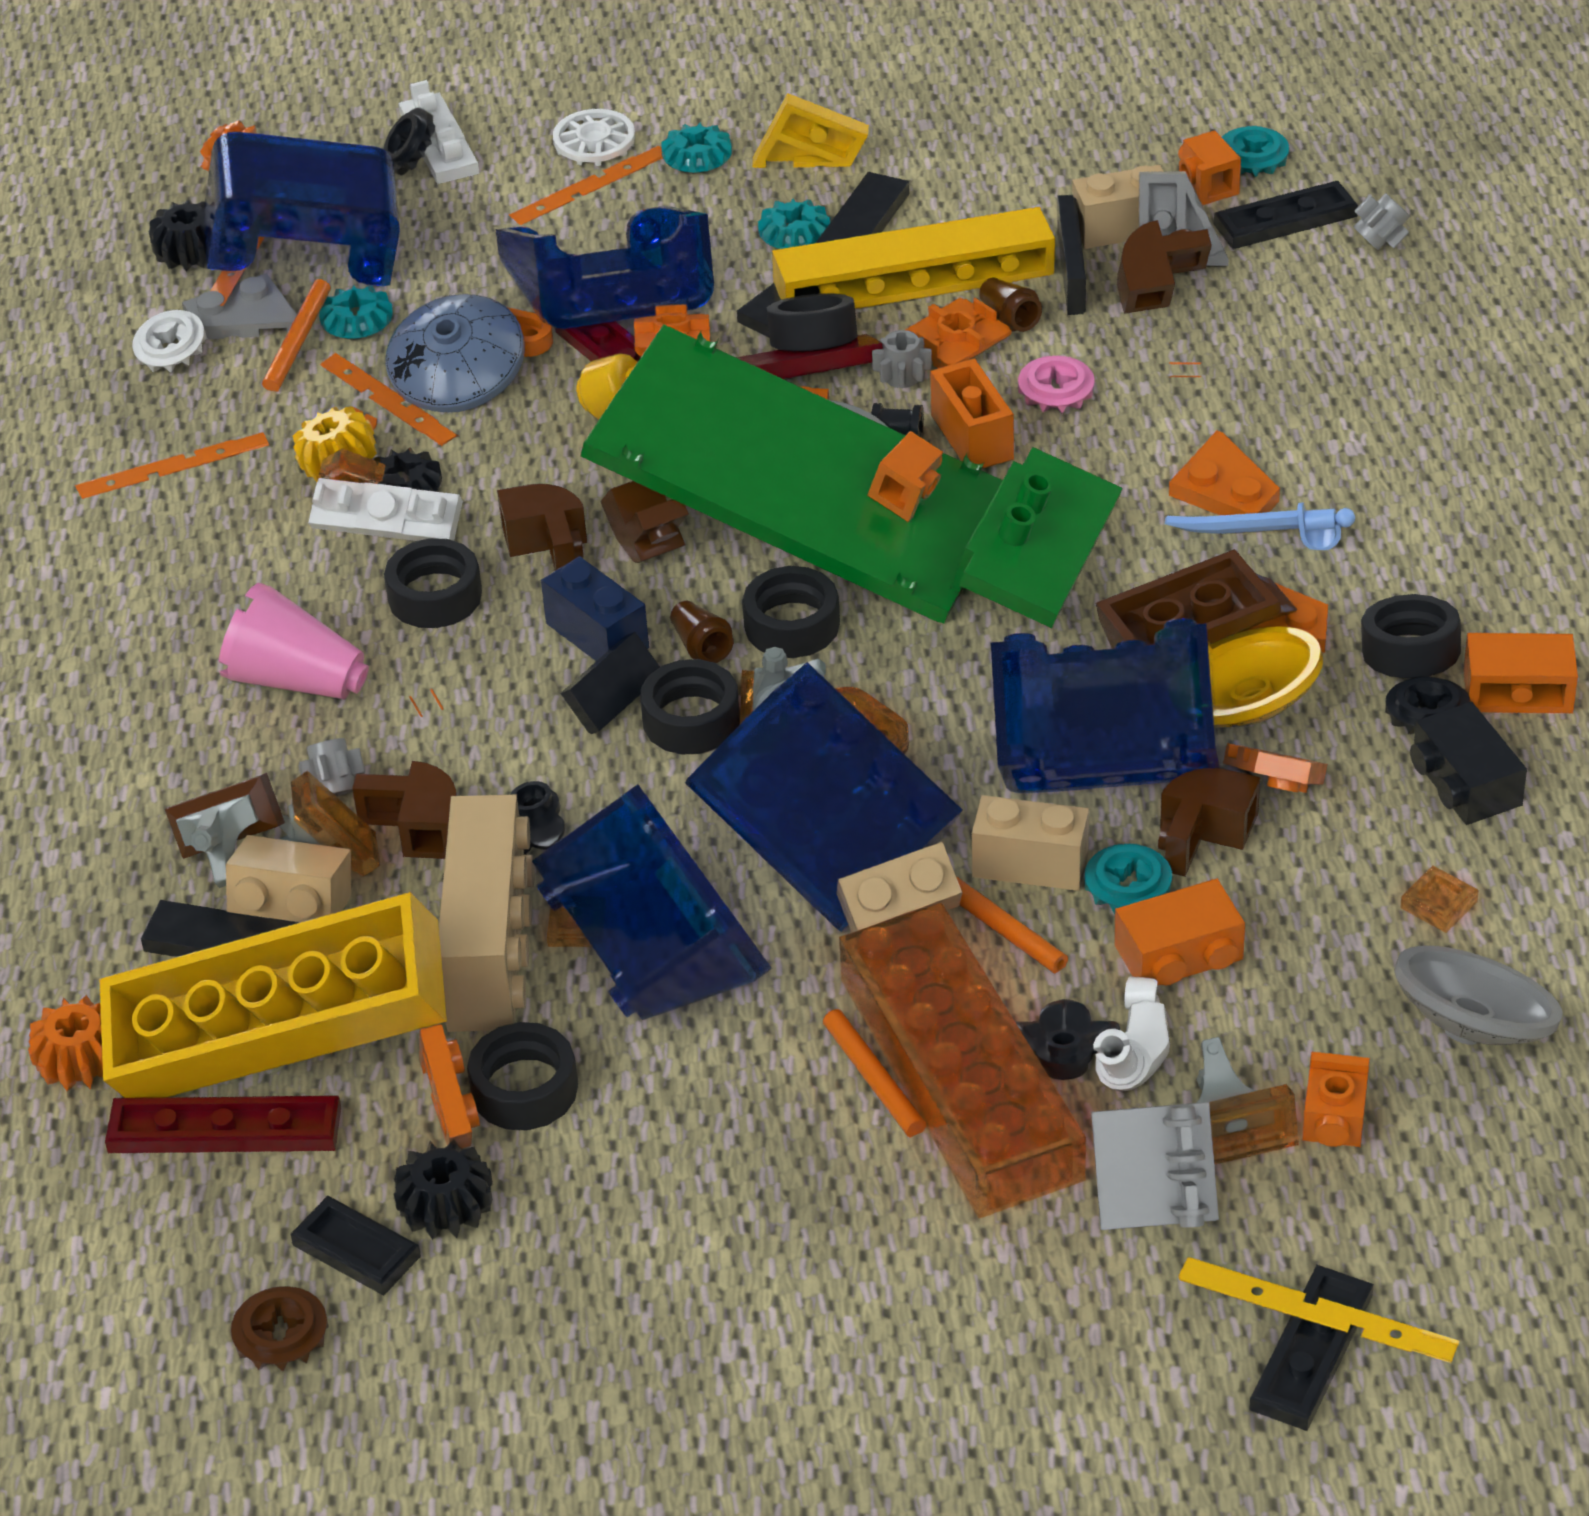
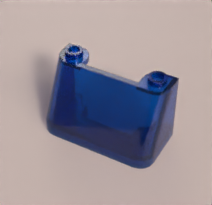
M670 206L645 208L637 211L627 224V248L580 255L569 254L560 250L556 245V235L554 234L539 235L531 228L520 226L496 229L498 254L502 264L543 323L551 327L566 329L656 315L655 306L687 304V310H693L704 306L713 294L714 276L707 213Z
M639 784L532 860L544 879L536 887L555 912L564 906L611 973L610 976L616 985L609 989L608 993L627 1018L636 1012L642 1020H646L753 983L772 970L764 956Z

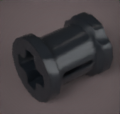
M873 403L871 414L890 429L903 435H907L912 431L923 438V405H914L912 409L884 408L882 403Z

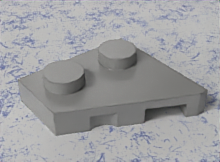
M1186 171L1139 172V227L1158 220L1162 236L1169 235L1180 229L1192 231L1208 229L1212 246L1207 266H1228V256Z
M267 273L257 277H249L237 283L223 306L220 305L224 302V296L216 291L205 292L198 297L182 302L183 310L189 311L200 318L208 339H224L229 336L241 338L260 337V329L287 328L288 333L297 316Z

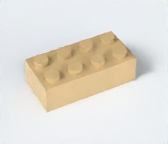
M517 794L451 796L439 921L447 1032L493 1031L500 1026L515 1023L516 1009L526 1008L525 975H518L521 967L529 966L528 934H521V931L524 927H531L532 925L531 895L524 894V889L534 887L535 865L533 855H524L523 849L530 848V823L528 816L519 817Z

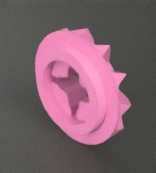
M1057 355L1045 356L1031 361L1020 371L1018 393L1024 395L1026 405L1033 406L1039 404L1042 412H1046L1050 408H1057L1063 414L1066 407L1070 406L1081 409L1083 401L1092 398L1095 379L1091 369L1075 358ZM1052 379H1055L1056 384H1059V389L1053 388L1051 385Z

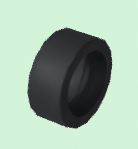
M833 293L801 295L774 302L767 307L770 345L778 350H822L844 345L858 337L854 299L847 295Z
M424 539L412 542L397 550L387 561L384 580L391 612L403 623L418 628L445 627L467 618L480 604L482 585L479 564L475 554L462 543L450 539ZM431 574H449L460 578L457 583L446 589L433 592L417 591L407 587L410 582Z
M778 567L756 576L745 588L742 599L744 628L748 640L759 651L765 653L766 649L777 647L783 649L787 658L809 656L826 648L837 636L840 625L839 595L835 584L824 573L809 567ZM787 603L806 604L818 609L816 613L806 618L792 621L778 620L764 614L767 610L777 605Z
M1418 594L1389 597L1367 608L1361 619L1364 661L1374 671L1387 676L1406 679L1429 677L1442 673L1456 664L1461 654V620L1458 610L1447 601ZM1399 635H1419V636H1418V637H1401V636H1399Z
M688 659L662 665L647 677L641 687L643 729L650 741L665 751L685 755L702 754L717 749L734 736L740 725L738 684L729 671L713 662L701 659ZM684 697H702L719 704L711 711L697 716L681 717L669 714L662 709L670 702Z
M517 1022L500 1026L481 1037L470 1052L467 1065L470 1092L473 1095L477 1112L491 1124L507 1130L526 1131L547 1126L565 1115L576 1099L578 1077L575 1056L570 1042L556 1029L540 1023ZM520 1060H538L551 1065L556 1070V1073L549 1081L538 1088L526 1091H507L494 1086L489 1081L495 1071L508 1063Z

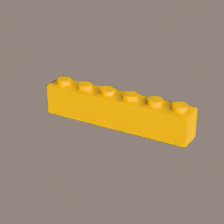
M1040 207L772 250L773 283L781 300L795 297L794 289L817 285L820 291L819 294L833 293L852 297L855 309L977 289L987 279L992 277L1010 283L1053 275L1055 237Z

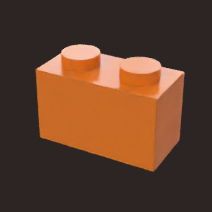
M973 358L931 370V416L961 461L963 462L967 454L971 462L975 464L984 463L983 469L1014 460V414L976 359Z
M1467 633L1463 669L1465 691L1468 693L1470 701L1475 704L1480 712L1573 714L1578 681L1573 634Z
M1218 878L1115 909L1114 945L1134 977L1153 978L1157 980L1158 986L1172 985L1182 978L1211 969H1224L1234 962L1243 960L1245 922Z

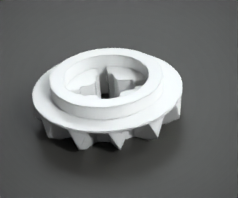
M170 310L159 313L143 323L134 336L132 347L140 365H147L152 372H156L162 367L172 372L177 364L183 363L189 366L191 355L202 354L201 343L208 338L203 323L198 316L185 310ZM176 338H178L179 342L177 344L172 343ZM164 343H170L169 345H167L166 348H164L162 345Z

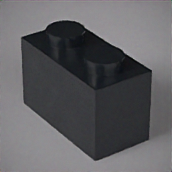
M1473 702L1416 720L1414 744L1410 748L1412 763L1419 774H1426L1436 786L1443 805L1447 809L1453 808L1466 825L1523 806L1527 768Z

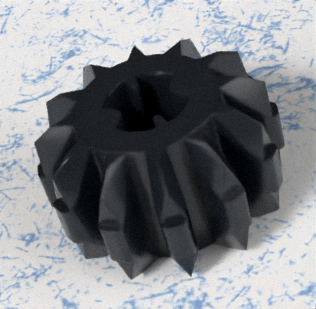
M188 199L184 204L179 205L171 202L169 209L157 210L156 218L149 221V237L152 251L156 255L158 262H166L168 269L182 265L185 271H188L191 265L196 264L205 268L206 260H219L220 252L226 249L227 235L223 218L220 216L219 209L210 208L207 201L193 204Z
M453 1139L445 1148H437L430 1141L425 1153L409 1151L406 1165L396 1167V1175L394 1177L396 1192L393 1194L395 1206L400 1212V1216L405 1217L406 1223L410 1226L412 1232L426 1228V1232L433 1240L442 1229H449L457 1238L460 1225L464 1223V1225L478 1228L479 1220L481 1219L480 1213L491 1211L493 1201L491 1186L493 1185L490 1168H487V1163L481 1161V1157L477 1154L475 1147L461 1150L455 1139Z

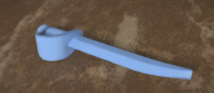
M1303 502L1298 503L1297 510L1202 517H1165L1166 525L1199 533L1229 534L1300 529L1303 544L1311 550L1332 549L1341 538V528L1350 527L1355 521V514L1349 508H1342L1337 513L1335 508L1306 510Z

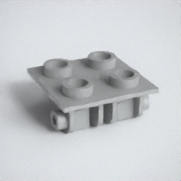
M1209 1102L1091 1112L1101 1230L1180 1224V1227L1203 1226L1205 1221L1219 1220Z

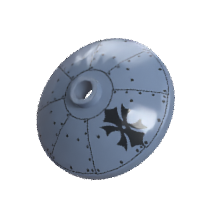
M474 294L450 295L424 304L409 314L399 324L387 346L386 370L396 392L410 404L437 412H461L490 401L508 387L522 365L525 341L518 320L500 302Z

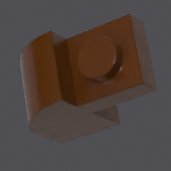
M1158 220L1140 226L1128 237L1122 251L1117 274V288L1124 314L1170 307L1175 287L1173 274L1206 269L1212 246L1208 229L1197 231L1180 229L1169 235L1162 236Z
M634 481L611 488L600 501L617 541L633 562L640 563L686 545L678 528L689 515L684 504L673 499L667 501L665 495Z
M529 484L497 490L501 526L510 557L549 550L555 571L579 556L584 558L582 544L587 543L584 507L574 493L551 484Z
M412 761L408 776L356 774L352 791L358 825L398 826L403 857L445 859L451 796H457L454 782L446 772L425 762Z
M1202 768L1181 774L1164 788L1161 793L1158 849L1165 851V859L1171 867L1172 874L1186 877L1201 840L1236 849H1244L1259 812L1260 777L1221 768Z

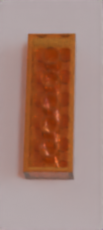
M942 903L839 937L841 981L913 1106L925 1120L929 1134L978 1219L1085 1181L1086 1136Z

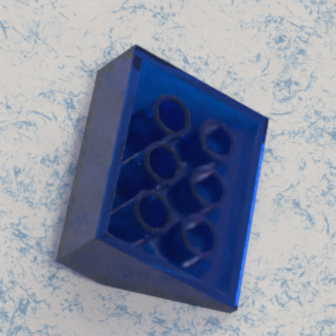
M808 662L777 687L685 782L688 787L840 932L845 930L849 924L837 896L838 879L939 843L963 811L960 806Z

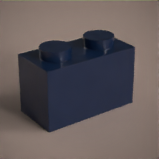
M577 557L541 579L546 624L595 661L601 658L625 635L636 632L646 648L649 649L645 604L582 557Z

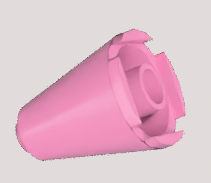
M257 583L249 589L245 596L254 600L246 612L236 609L224 636L219 662L227 665L228 668L219 671L222 677L231 681L338 699H345L350 692L357 694L361 690L369 671V666L363 663L364 653L273 587Z

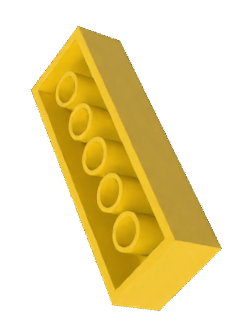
M411 892L99 979L103 1081L125 1098L170 1097L447 1022L438 919Z

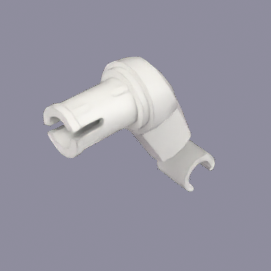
M1128 977L1124 998L1125 1008L1129 1010L1126 1032L1124 1033L1118 1029H1107L1096 1037L1093 1044L1094 1050L1097 1051V1054H1095L1097 1057V1075L1100 1081L1112 1090L1129 1091L1141 1086L1155 1073L1169 1053L1170 1043L1166 1009L1164 1004L1160 1003L1157 995L1158 983L1156 979Z

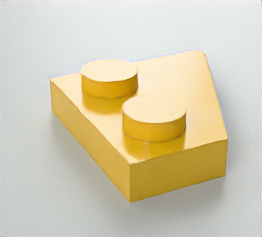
M787 93L753 156L752 167L766 168L767 161H793V168L816 166L851 167L868 137L869 125Z

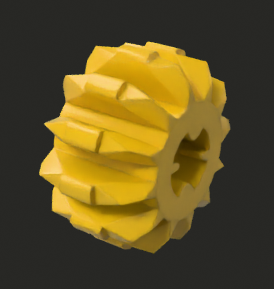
M335 406L323 414L317 412V417L302 422V429L293 435L295 458L301 470L305 471L307 477H313L316 483L319 478L340 480L346 476L353 477V473L358 469H366L368 467V460L377 454L375 448L376 441L373 436L375 433L369 420L365 419L362 412H356L352 406L341 410Z

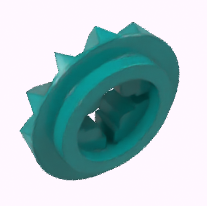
M700 122L697 126L690 127L683 124L681 131H669L667 139L662 141V157L670 167L683 172L697 173L716 169L725 164L732 155L729 133L720 131L718 125L704 127Z
M1246 126L1233 129L1222 136L1225 142L1241 158L1240 175L1246 172L1252 173L1255 177H1257L1259 172L1274 174L1276 167L1286 166L1287 156L1289 155V143L1277 131L1260 126Z
M792 198L789 203L775 201L773 208L762 210L761 219L758 221V232L764 242L778 249L814 244L830 224V217L827 216L824 206H814L812 200L796 202Z
M353 285L350 290L346 291L336 289L334 296L326 298L319 312L320 324L325 331L331 335L348 339L373 335L384 329L393 317L392 303L389 302L387 293L383 291L376 292L373 285L367 286L364 289H357ZM360 307L357 315L353 316L351 308Z
M1138 844L1109 846L1097 852L1089 860L1085 868V890L1092 893L1095 905L1109 904L1114 914L1116 908L1163 895L1171 890L1172 870L1168 861L1160 853L1146 846ZM1133 871H1136L1137 881H1132L1129 887L1120 885V882H1124L1128 876H1131Z

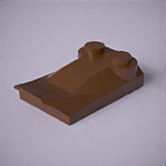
M1235 549L1096 602L1098 619L1111 648L1118 657H1124L1127 667L1136 669V676L1139 680L1150 684L1164 683L1173 677L1181 669L1182 656L1253 626L1297 611V608L1272 579L1255 573Z

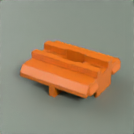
M961 297L943 308L935 304L928 306L929 316L905 329L915 333L918 338H924V348L931 349L933 366L936 368L970 360L1012 334L1009 326L997 320V311L977 298H974L973 304Z
M687 304L655 306L656 316L634 318L635 352L640 357H642L663 324L697 339L701 331L702 336L710 341L709 314L687 315Z

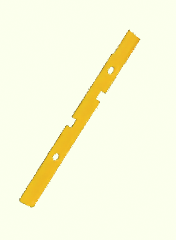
M1188 1257L1179 1274V1280L1340 1331L1348 1333L1351 1325L1364 1329L1361 1334L1363 1338L1404 1351L1421 1353L1452 1363L1459 1345V1340L1320 1297L1317 1304L1313 1305L1303 1301L1306 1293L1195 1258ZM1255 1287L1261 1288L1263 1293L1258 1296L1254 1295L1252 1289ZM1398 1330L1401 1332V1337L1393 1338L1390 1332Z

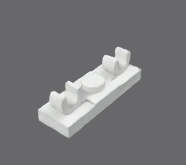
M427 80L410 84L412 100L398 103L400 115L403 116L412 109L419 107L433 115L435 132L430 138L432 144L427 147L425 157L423 158L436 183L441 184L479 174L478 162L441 94L430 92Z
M319 478L313 495V505L308 523L313 529L412 541L429 538L450 539L454 541L463 501L459 494Z

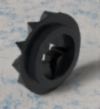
M420 107L414 108L396 121L384 144L383 161L387 170L402 176L408 170L416 168L418 160L421 157H425L427 147L432 144L430 138L435 132L433 115Z
M411 447L404 453H396L391 449L388 457H374L373 465L364 469L365 483L436 492L442 482L439 462L432 460L429 452L415 454ZM397 472H404L408 476L409 481L405 482L404 478L400 477Z
M1418 677L1404 680L1389 690L1385 699V713L1390 715L1393 726H1405L1408 734H1414L1416 720L1471 701L1468 693L1452 681L1437 677Z

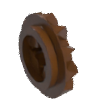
M280 1286L265 1289L254 1294L238 1308L232 1320L231 1336L240 1359L248 1358L252 1360L258 1370L267 1364H274L283 1372L288 1362L298 1359L307 1364L310 1352L314 1348L324 1347V1334L329 1325L325 1308L316 1296L301 1288ZM278 1316H283V1321L287 1324L288 1329L285 1333L286 1337L283 1340L277 1341V1339H274L273 1333L275 1325L278 1324Z

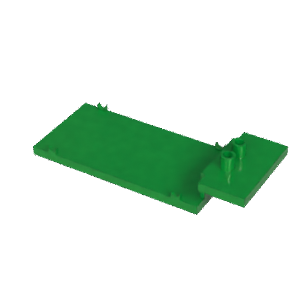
M664 324L583 443L581 457L943 624L963 588H966L1052 628L1123 489L1035 447H1032L1023 465L1015 461L1012 462L1003 480L982 471L984 463L975 464L971 462L967 454L962 462L943 453L942 464L936 470V472L941 474L936 488L926 500L920 499L913 518L907 522L867 496L880 462L906 435L716 349L718 340L716 342L706 340L702 336L701 331L697 339Z

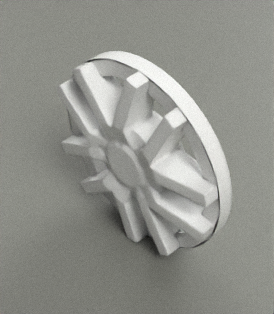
M588 109L575 112L563 118L553 131V143L557 154L575 160L581 166L583 162H595L596 166H600L602 161L618 156L624 157L627 155V150L634 146L635 128L632 121L625 115L608 109ZM592 118H603V119H601L600 121H594ZM583 121L584 123L579 125L576 122Z

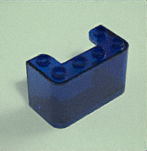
M228 132L221 135L215 141L212 148L204 203L207 269L239 271L247 268L254 261L258 238L261 236L350 245L347 263L348 272L351 277L357 282L366 285H390L400 235L394 162L387 151L375 146L246 132Z
M1174 619L1166 622L1164 629L1155 633V645H1147L1146 642L1141 640L1122 641L1117 643L1113 649L1094 650L1089 645H1072L1064 648L1062 653L1049 654L1047 646L1042 642L1036 641L1035 635L1028 633L1011 634L1004 637L1003 642H992L991 659L997 764L1006 788L1015 793H1042L1167 783L1181 774L1192 770L1220 768L1212 648L1207 624H1197L1192 619Z

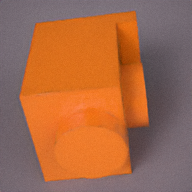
M1215 130L1183 140V144L1178 152L1180 159L1179 171H1186L1202 205L1240 193L1241 158Z
M910 431L880 462L867 496L909 522L915 514L920 499L926 500L932 494L941 478V474L936 472V470L942 464L943 451Z
M1311 1051L1304 1110L1303 1141L1320 1142L1331 1147L1342 1145L1361 1147L1370 1058Z

